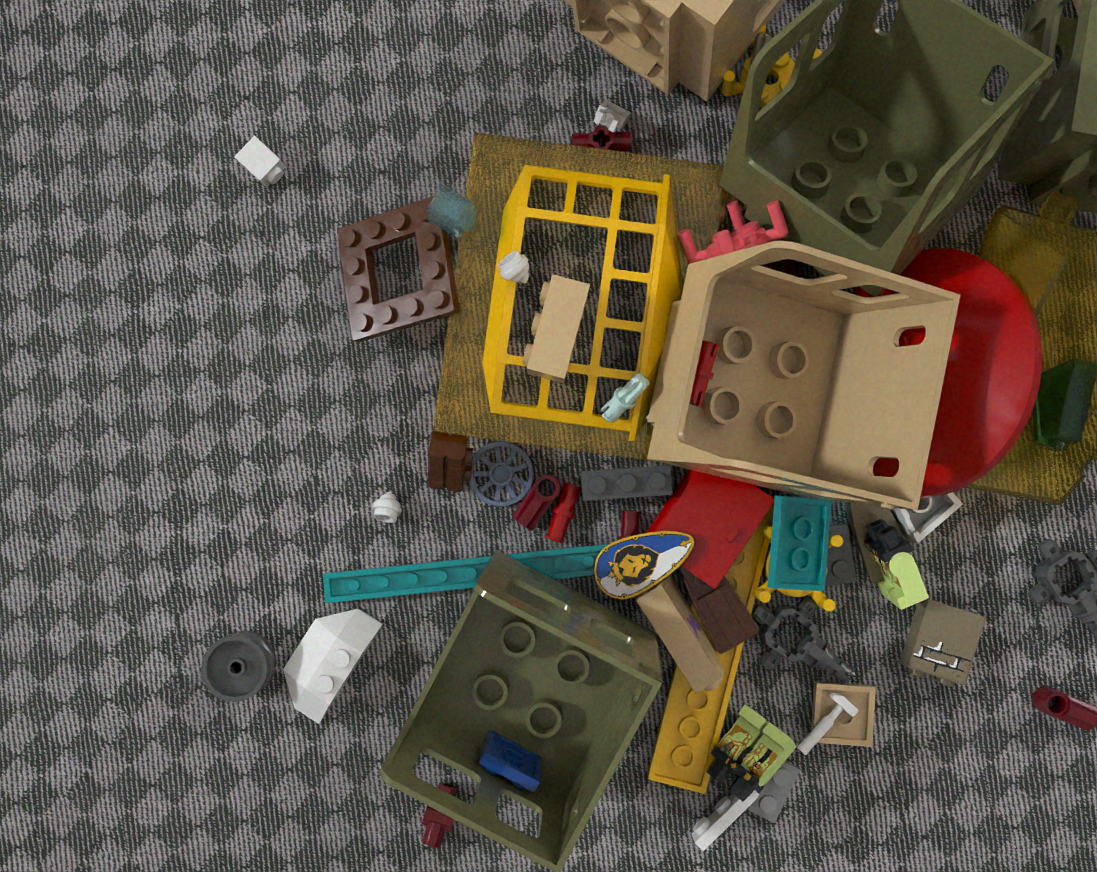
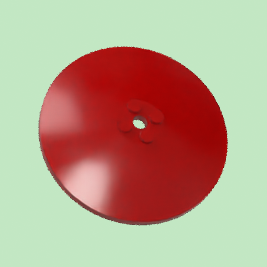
M946 248L922 250L900 274V276L960 294L920 498L938 497L958 491L986 475L1004 458L1020 437L1030 418L1036 402L1042 371V346L1037 320L1021 288L1006 272L990 261L968 252ZM859 286L852 293L861 297H873ZM886 289L880 296L896 294L899 292ZM925 327L904 330L899 337V346L921 344L926 335ZM878 458L873 466L874 476L894 477L899 470V460Z

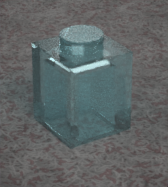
M443 184L426 209L428 221L457 238H460L464 230L466 232L470 231L477 217L474 215V202Z

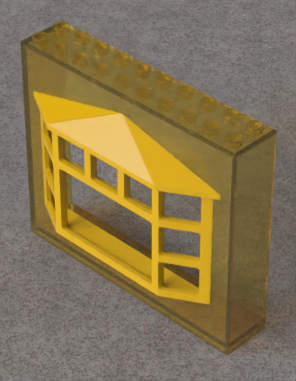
M474 132L454 275L460 313L450 315L448 318L433 432L661 463L647 459L654 425L647 422L646 416L650 411L672 303L681 300L689 264L678 232L684 229L690 230L697 252L706 249L713 242L712 236L717 233L720 223H723L726 205H721L724 194H727V191L719 186L724 165ZM532 179L567 183L563 212L535 209L527 206ZM577 185L612 189L610 217L602 218L573 213ZM622 191L657 195L655 224L620 220ZM527 218L605 228L608 230L590 364L569 363L567 370L568 373L588 376L582 412L549 408L547 402L550 380L541 378L539 400L536 406L504 402L502 400L505 366H527L523 365V356L509 355L507 353L517 282L504 280L500 275L501 270L498 264L513 251L517 250L521 255L524 225ZM618 231L653 235L648 273L613 268ZM612 279L645 283L647 285L642 322L607 318V304ZM605 328L633 331L641 334L636 371L600 366ZM640 373L649 380V385L636 399V405L630 409L627 418L619 417L616 422H609L601 414L593 413L597 379L599 377L630 381L635 374Z

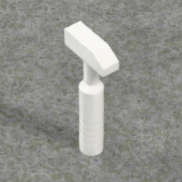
M831 693L829 695L838 705L829 715L824 716L797 746L803 754L807 755L833 726L834 720L843 710L852 717L859 711L841 694Z

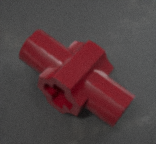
M596 126L592 133L572 134V153H592L596 159H604L609 152L631 150L630 131L611 132L607 126ZM597 138H603L605 147H599Z
M442 782L438 785L439 789L454 797L456 796L458 790L456 786ZM427 805L422 824L426 825L422 843L440 848L445 831L451 832L454 819Z

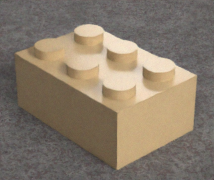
M552 274L550 282L544 281L539 298L540 305H543L542 314L535 313L531 327V335L535 336L533 345L527 343L522 360L523 365L527 366L528 374L564 384L590 284Z

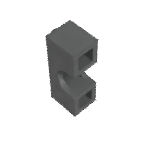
M670 465L580 471L582 501L673 495Z

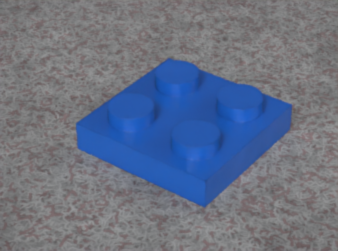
M489 730L483 742L479 764L483 765V768L493 775L500 774L506 777L515 787L535 792L540 783L542 757Z

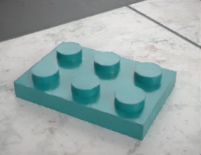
M775 495L767 587L773 589L825 591L832 500Z

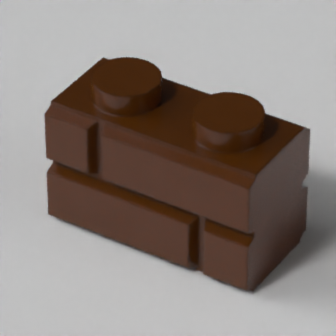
M440 431L432 433L428 450V485L430 488L440 490L447 488V491L461 492L464 488V483L470 482L473 467L471 465L473 448H468V438L466 435L453 433L450 436L449 433Z

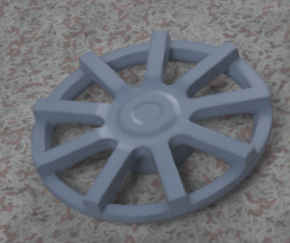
M505 441L492 442L483 446L473 456L471 463L473 465L472 475L469 483L475 495L486 504L496 507L511 506L522 500L531 489L534 479L533 465L527 453L519 446ZM499 446L513 449L505 462L501 460ZM494 447L496 463L490 462L482 454ZM516 453H520L526 463L511 467L510 463ZM478 458L490 468L489 471H474ZM528 468V481L514 476V472ZM473 476L489 477V481L477 489ZM512 481L526 486L519 496H516L510 485ZM491 485L496 486L494 500H490L482 495ZM503 486L506 487L512 500L499 502Z

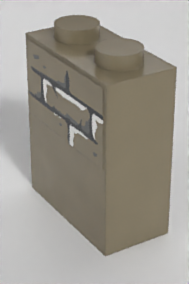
M931 599L919 602L914 613L900 664L908 667L907 673L917 677L925 678L927 673L936 676L935 682L954 687V683L965 686L986 617Z

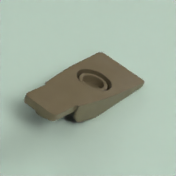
M846 502V513L850 529L869 580L872 583H877L884 578L879 564L872 559L870 551L866 549L863 542L870 538L866 525L883 519L886 521L887 526H894L897 529L899 536L903 537L890 509L875 505Z

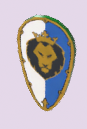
M657 531L629 536L611 542L601 550L596 558L594 566L595 580L600 589L612 598L621 600L635 598L652 589L675 572L691 554L695 547V540L691 535L678 531Z

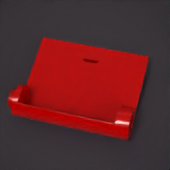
M689 469L646 533L678 531L691 535L695 540V547L681 566L716 589L773 505L775 499L753 484Z

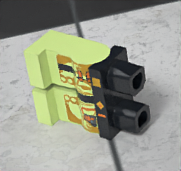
M883 519L867 524L866 528L870 538L863 542L866 549L870 551L872 559L879 564L884 580L877 583L880 593L901 610L928 599L929 596L912 555L909 554V552L913 551L910 542L899 536L894 526H887L886 521Z
M746 704L738 713L740 717L733 727L724 735L718 746H715L711 751L714 759L706 771L720 784L723 783L730 772L736 775L737 778L728 790L742 802L754 790L760 794L764 785L797 747L788 735L770 722L768 723L765 718Z

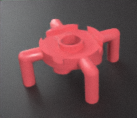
M776 200L767 204L774 228L769 230L760 227L758 221L746 224L739 202L733 201L728 203L727 208L735 232L730 233L729 230H723L712 236L713 242L706 249L698 252L690 230L684 229L679 231L678 236L688 263L698 262L787 237L789 231L779 201Z

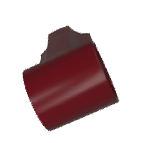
M545 473L537 478L512 517L521 525L533 531L554 499L558 496L561 490L560 480L551 473ZM549 479L554 482L556 490L553 494L545 495L540 491L539 484L542 480Z
M1041 686L1033 693V705L1039 711L1089 732L1093 727H1096V706L1049 686ZM1055 697L1054 704L1049 708L1050 699Z

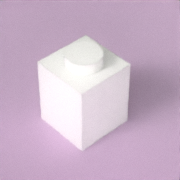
M255 135L234 156L266 188L270 184L278 182L284 174L283 170L286 168L285 164Z

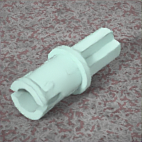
M638 373L624 387H618L614 391V396L601 408V412H604L602 416L609 422H616L627 409H631L636 405V399L649 385V380Z

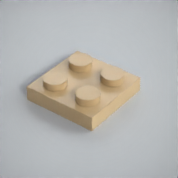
M814 681L811 730L838 705L829 696L831 693L841 694L859 710L854 717L843 710L834 720L833 726L817 743L872 747L876 687L873 685Z

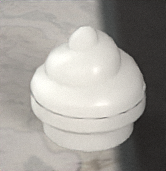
M516 250L499 262L500 275L504 280L527 283L529 263L528 258L524 254L520 255Z
M391 491L374 501L372 506L374 511L373 517L386 523L396 522L397 517L402 512L400 503Z

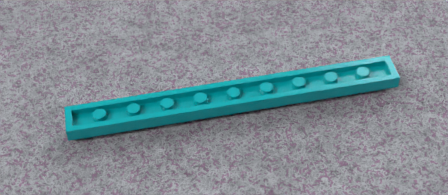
M610 543L506 555L552 579L595 575L594 566L597 556ZM492 556L324 573L325 603L474 588Z

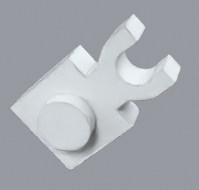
M605 99L598 107L594 122L598 125L602 123L609 128L608 130L614 132L616 127L621 129L627 123L631 112Z

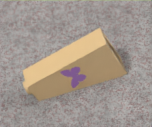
M671 574L652 589L640 594L636 601L695 693L703 689L707 692L716 688L721 683L720 679H722L724 668Z

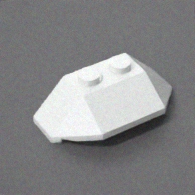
M359 608L316 618L283 669L294 708L320 724L383 623Z

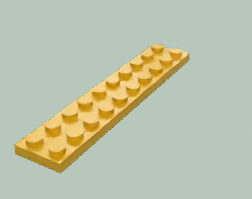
M774 505L771 506L725 574V577L750 615L755 601L754 592L759 585L769 546V541L763 535L762 529L767 525L772 526ZM691 602L690 608L720 660L724 673L722 679H720L721 683L716 688L707 692L703 689L695 693L677 663L675 664L647 779L705 794L710 778L706 771L714 759L711 751L715 746H718L744 642L723 654H719L693 602Z

